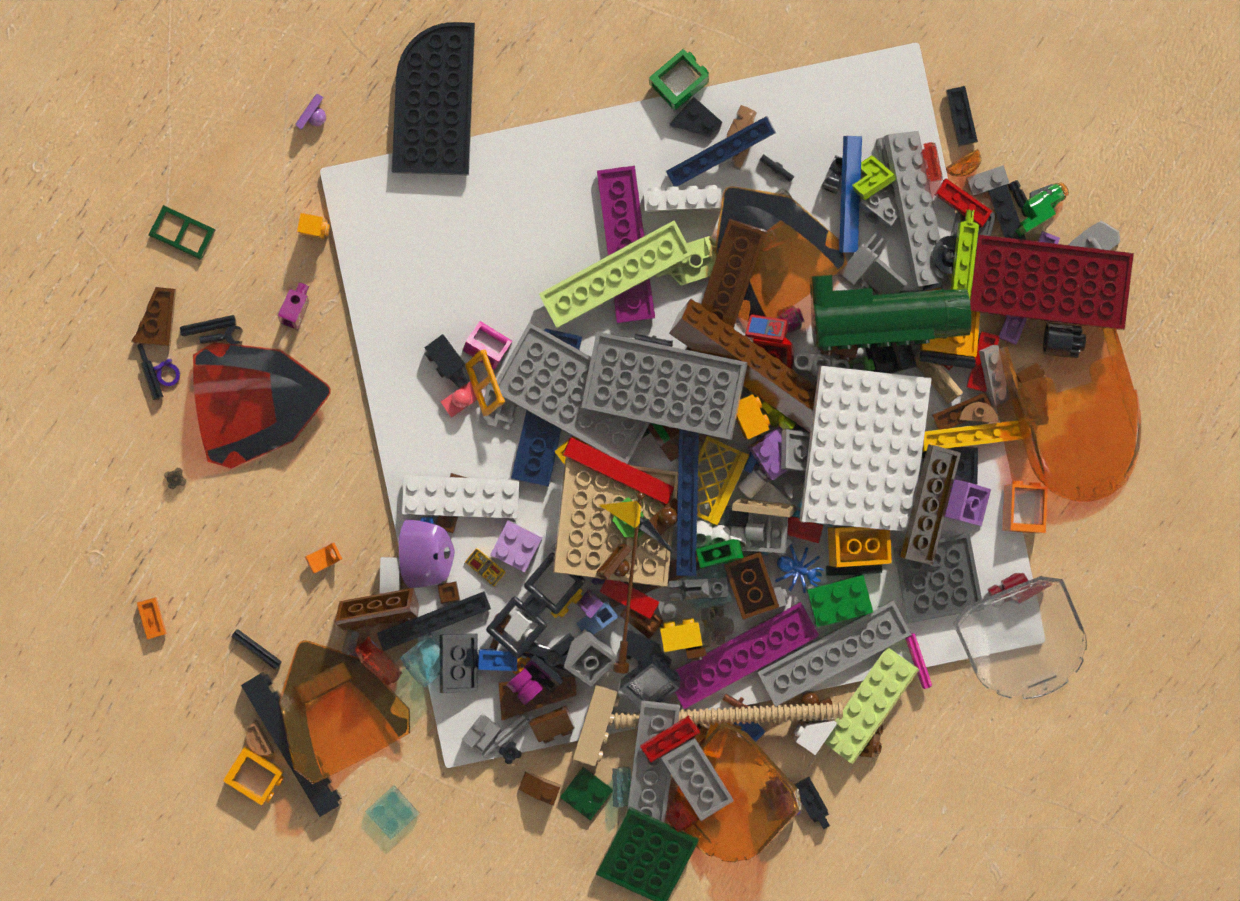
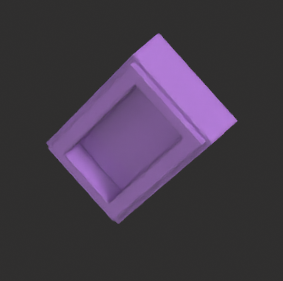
M587 590L577 602V605L591 618L603 603L591 590Z

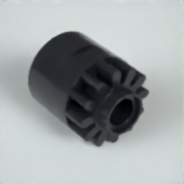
M1047 322L1043 337V355L1078 358L1080 351H1084L1086 345V334H1082V326Z

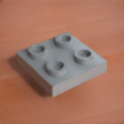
M891 183L868 199H862L858 204L866 211L865 216L870 222L874 224L882 223L888 229L899 216L894 186Z
M749 513L745 530L747 540L746 551L786 553L788 517Z

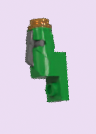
M1064 183L1050 184L1030 192V199L1022 207L1027 219L1020 222L1021 227L1015 230L1018 236L1025 234L1056 214L1053 208L1069 195V190Z

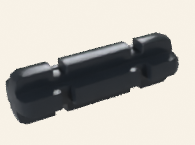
M1015 180L1009 183L1008 186L1013 191V196L1019 208H1022L1028 199L1023 189H1020L1019 181ZM1022 208L1021 212H1022L1023 216H1024V217H1027V216L1025 215L1024 211H1023V208Z

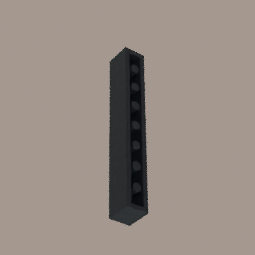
M262 672L243 683L241 687L319 817L340 806L342 796L337 789H333L330 784L332 780L327 772L324 774L321 769L322 763L317 756L315 759L322 778L311 780L303 774L306 756L301 753L291 752L281 706L282 696L278 690L275 691L273 689L271 677Z

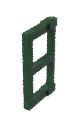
M163 205L148 236L201 260L216 230ZM166 213L184 220L175 241L157 234ZM190 223L208 231L198 252L180 245Z

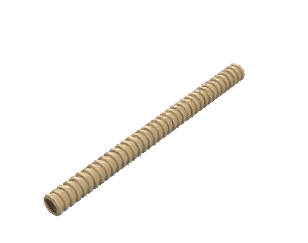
M839 702L838 704L832 703V705H829V703H826V705L814 703L813 706L811 704H808V706L796 704V706L790 705V707H787V705H784V707L772 705V707L766 706V708L762 706L760 708L756 706L750 708L748 706L746 709L744 707L742 709H738V707L726 709L725 707L723 710H720V708L708 710L706 708L705 710L699 709V711H696V709L684 711L682 709L679 711L678 722L688 715L696 726L697 724L709 726V724L715 725V723H718V725H721V723L733 725L735 722L736 724H739V722L751 724V722L757 723V721H760V723H763V721L775 723V721L781 722V720H785V722L787 720H791V722L797 720L799 722L802 719L803 721H806V719H809V721L821 719L823 721L824 718H827V720H830V718L842 720L843 707L841 702ZM640 711L639 713L633 712V714H630V712H627V714L615 712L614 726L616 730H619V728L625 729V727L637 729Z

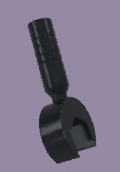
M232 325L226 329L225 334L220 333L199 337L200 344L226 339L228 343L238 345L243 341H235L232 334L235 329H243Z

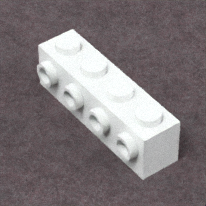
M717 185L705 186V189H698V186H687L686 190H679L678 187H667V191H659V188H648V191H644L645 213L721 210V188H717Z

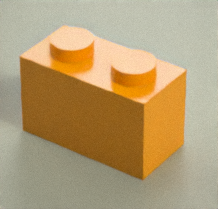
M300 213L297 228L299 234L323 240L325 235L328 236L330 224H328L324 217Z

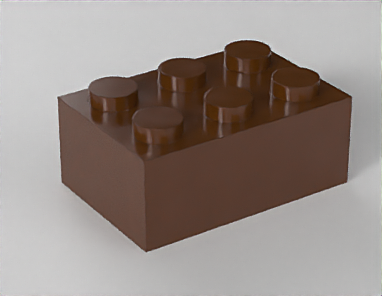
M756 552L744 556L743 559L723 564L743 620L779 608L761 552Z

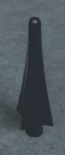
M640 516L639 529L671 552L672 547L661 537L649 519L645 516Z

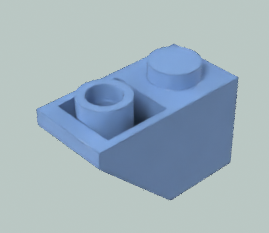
M605 601L591 618L586 615L576 624L581 631L586 629L594 635L618 618V615L608 601Z

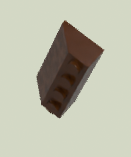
M414 588L339 601L335 624L344 631L349 629L356 630L366 626L373 627L382 623H394L404 619H414L418 617L419 604Z

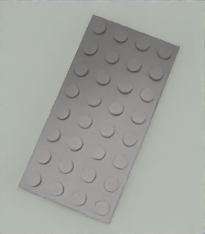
M528 323L497 379L502 396L609 456L628 464L650 422L581 408L591 357L535 325Z
M596 332L581 408L732 440L747 362Z

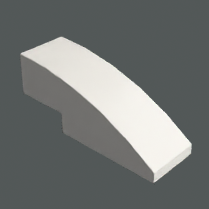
M381 557L380 594L400 590L401 569L399 558Z

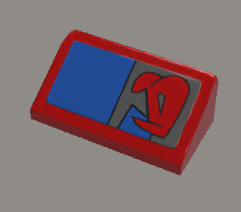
M750 315L745 336L783 342L787 334L788 321Z

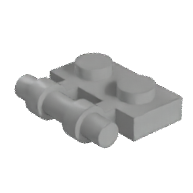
M487 385L484 396L487 407L497 399L494 391H492L493 387ZM503 397L505 404H509L506 415L500 414L501 405L488 416H483L481 411L478 422L497 427L498 421L502 420L504 421L502 429L510 430L511 424L515 420L513 417L515 408L518 405Z

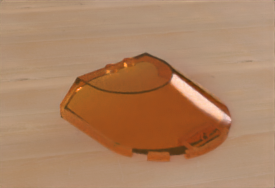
M722 723L717 726L700 747L734 801L701 821L679 786L677 793L674 794L675 809H679L682 819L679 822L684 832L699 839L696 847L710 857L715 856L722 859L721 861L735 863L737 861L749 860L765 850L802 810V804L798 788L749 734L731 725Z

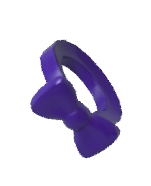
M171 358L153 367L155 371L157 370L158 381L165 386L175 385L180 379V371L176 365L171 363ZM167 365L175 370L176 377L172 382H166L162 379V367Z

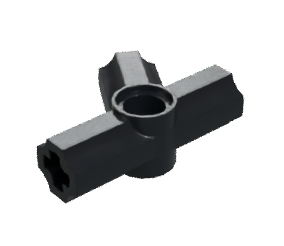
M568 633L551 648L533 642L523 656L532 658L536 655L545 664L571 673L565 669L564 665L571 642L575 638ZM550 652H555L558 655V659L554 663L547 660Z

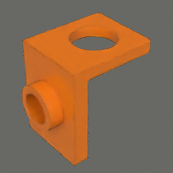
M333 542L305 556V559L314 574L342 560V557Z

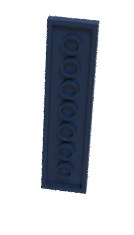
M545 328V332L580 350L582 336ZM526 410L511 478L549 487L556 457L555 450L558 448L562 429Z

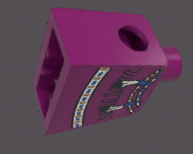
M299 282L295 291L292 289L288 291L277 315L280 324L295 330L299 329L309 304V299L306 295L309 289L308 285Z

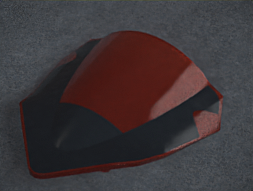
M213 342L193 354V384L196 412L207 462L230 469L294 442L331 394V388L326 382L280 349Z

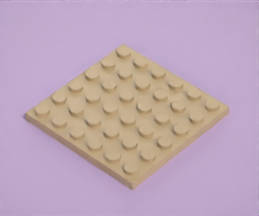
M565 457L553 573L605 579L596 574L598 569L618 544H625L633 549V538H625L612 521L614 515L600 507L599 504L620 503L627 497L632 501H638L637 493L639 492ZM630 465L674 486L668 502L673 498H677L678 472ZM644 495L641 512L647 519H650L665 505ZM674 525L661 535L670 546H672ZM646 533L637 540L633 583L667 587L671 552ZM631 550V552L627 555V557L625 558V559L629 562L630 567H631L632 550ZM630 570L625 576L617 577L612 574L607 580L629 582Z

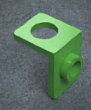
M868 356L847 362L849 369H853L856 363H861L864 366V371L875 370L873 359H869Z

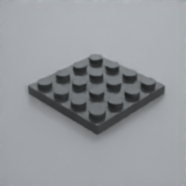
M970 533L940 538L933 565L901 558L903 546L893 547L907 623L984 609Z

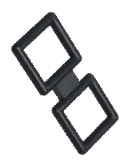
M553 552L547 556L524 583V588L531 593L523 603L516 596L512 597L486 628L487 633L516 658H521L547 627V623L539 617L541 613L548 608L552 613L558 614L585 583V579L582 576L569 575L576 582L556 605L533 586L554 562L555 553ZM515 606L538 625L518 649L496 630Z

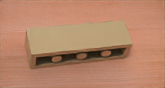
M596 684L573 760L593 766L596 765V762L601 761L603 751H600L601 745L607 742L609 733L606 732L608 725L612 726L615 715L611 713L613 707L618 706L621 697L617 695L618 690Z

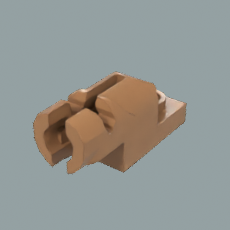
M740 105L736 115L741 120H733L727 137L753 124L757 112ZM750 148L733 156L734 168L741 169Z

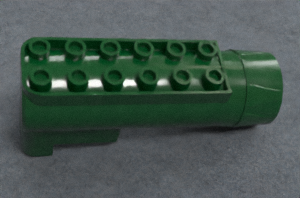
M832 275L809 277L812 336L814 347H818V351L832 350V346H837L838 350L851 349V345L856 344L857 348H870L871 343H876V347L891 346L890 342H896V346L910 345V341L914 340L915 344L930 343L929 339L969 336L971 333V305L966 288L873 295L872 288L833 291Z

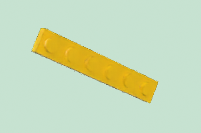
M1033 419L925 431L922 451H927L928 444L942 448H954L1036 438Z

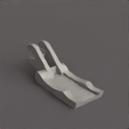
M878 231L866 245L862 244L839 272L852 285L858 281L878 256L874 251L884 241V236L872 250L868 248L870 243L879 234Z

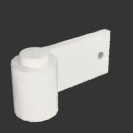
M753 469L752 473L738 485L740 490L751 499L793 504L767 479V476L761 469Z

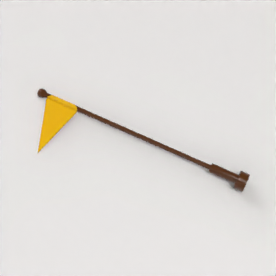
M642 492L637 493L638 501L599 504L600 507L635 528L623 639L620 641L618 661L614 663L613 671L620 674L629 672V663L626 662L628 646L626 638L642 499L644 498Z

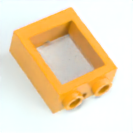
M246 746L242 749L223 781L258 804L263 805L265 801L267 803L270 802L275 794L272 790L275 786L279 787L285 777L282 774L285 770L263 756L253 753Z

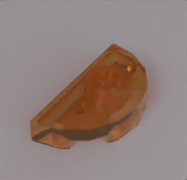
M976 149L947 166L946 172L956 177L973 173L981 164L982 157L979 150Z

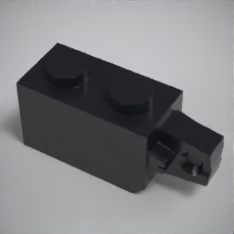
M444 334L424 347L426 349L425 356L430 362L434 361L437 364L436 371L442 378L445 376L447 379H450L458 388L463 387L469 382L462 370L464 368V361Z
M630 629L627 630L626 641L628 646L626 659L631 660V658L638 660L637 664L639 665L654 653L656 656L661 657L667 666L670 667L672 659L661 652L659 643Z

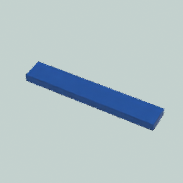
M843 136L839 252H856L858 250L860 209L858 204L860 203V196L853 190L852 185L861 180L862 136Z

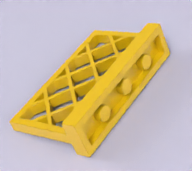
M708 436L698 454V464L700 461L707 459L711 470L701 474L698 468V477L703 486L698 491L704 489L708 500L697 504V516L718 525L749 455ZM709 441L716 444L719 451L708 456L706 451ZM719 446L725 448L726 450L721 451ZM727 451L736 453L734 461L726 464L722 453ZM705 452L706 457L701 459L703 453ZM720 454L724 465L713 469L709 458ZM725 467L727 472L726 479L718 481L714 471ZM712 472L715 483L705 486L701 475ZM717 484L719 494L717 497L710 499L706 488ZM709 502L711 507L708 517L701 514L698 507Z

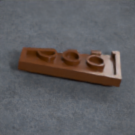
M575 676L562 677L564 681L553 693L537 681L543 689L525 705L519 700L518 692L513 693L506 685L509 681L498 682L501 721L576 696Z

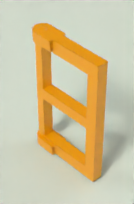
M483 349L464 365L483 416H488L499 406L503 405L505 400L502 397L489 362L487 351ZM480 360H483L488 376L478 383L473 366ZM491 382L497 399L487 407L481 390Z

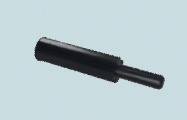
M140 343L137 345L143 362L141 367L152 399L159 400L164 396L152 362L148 361L143 344Z

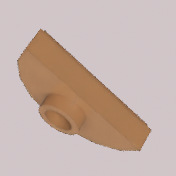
M982 402L969 404L961 411L959 420L998 423L995 410L990 405Z
M256 719L249 725L246 731L245 740L247 746L253 753L258 755H272L274 752Z

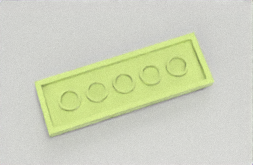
M889 647L886 648L844 707L842 720H839V718L835 720L837 724L824 744L853 764L919 669Z

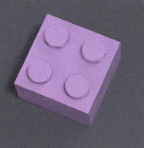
M508 520L490 555L526 572L543 537Z

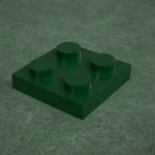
M583 766L560 798L591 821L614 789Z

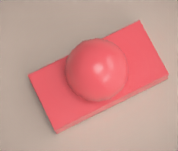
M471 381L441 401L451 418L477 401Z

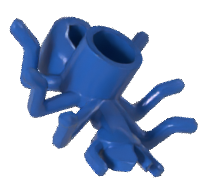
M790 544L789 548L794 560L788 556H781L777 560V567L781 571L789 573L775 579V582L777 583L793 575L794 579L788 589L791 592L796 584L798 575H800L803 593H806L805 575L813 586L817 587L818 585L813 583L812 580L815 582L821 581L816 576L822 577V574L816 570L824 571V569L819 567L807 569V567L820 559V556H816L812 561L803 566L809 548L805 547L802 559L798 561L793 545Z

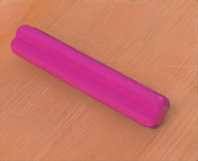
M911 633L912 635L906 637L905 640L914 666L919 669L917 675L921 687L927 689L932 686L916 635Z

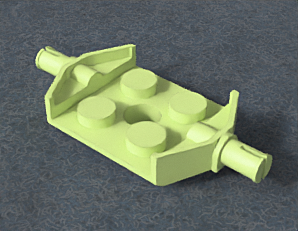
M708 236L687 243L692 254L698 255L701 258L700 265H692L690 262L692 256L658 273L655 275L656 278L667 274L680 286L709 277L717 257V242Z

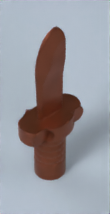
M725 694L722 699L734 706L733 709L736 707L738 709H742V707L748 708L747 705L743 704L744 698L742 697L737 700Z

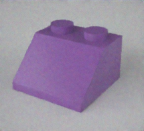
M778 426L748 446L761 469L770 480H774L788 471L781 469L783 430L781 426Z
M954 479L945 517L982 526L991 489Z

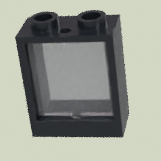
M653 653L621 679L619 690L640 708L641 700L659 703L664 701L679 689L681 677L677 671L668 667L661 657Z

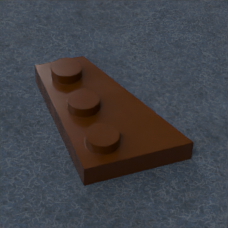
M155 287L146 312L131 341L132 343L171 346L176 289Z

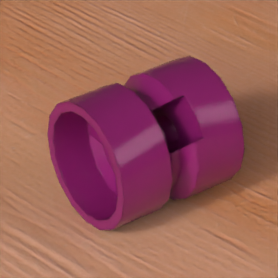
M526 668L506 684L513 693L518 692V698L524 705L543 689L537 681H531L532 675Z

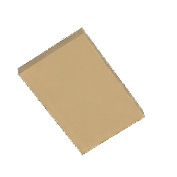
M739 498L733 503L732 510L790 517L795 513L796 505Z

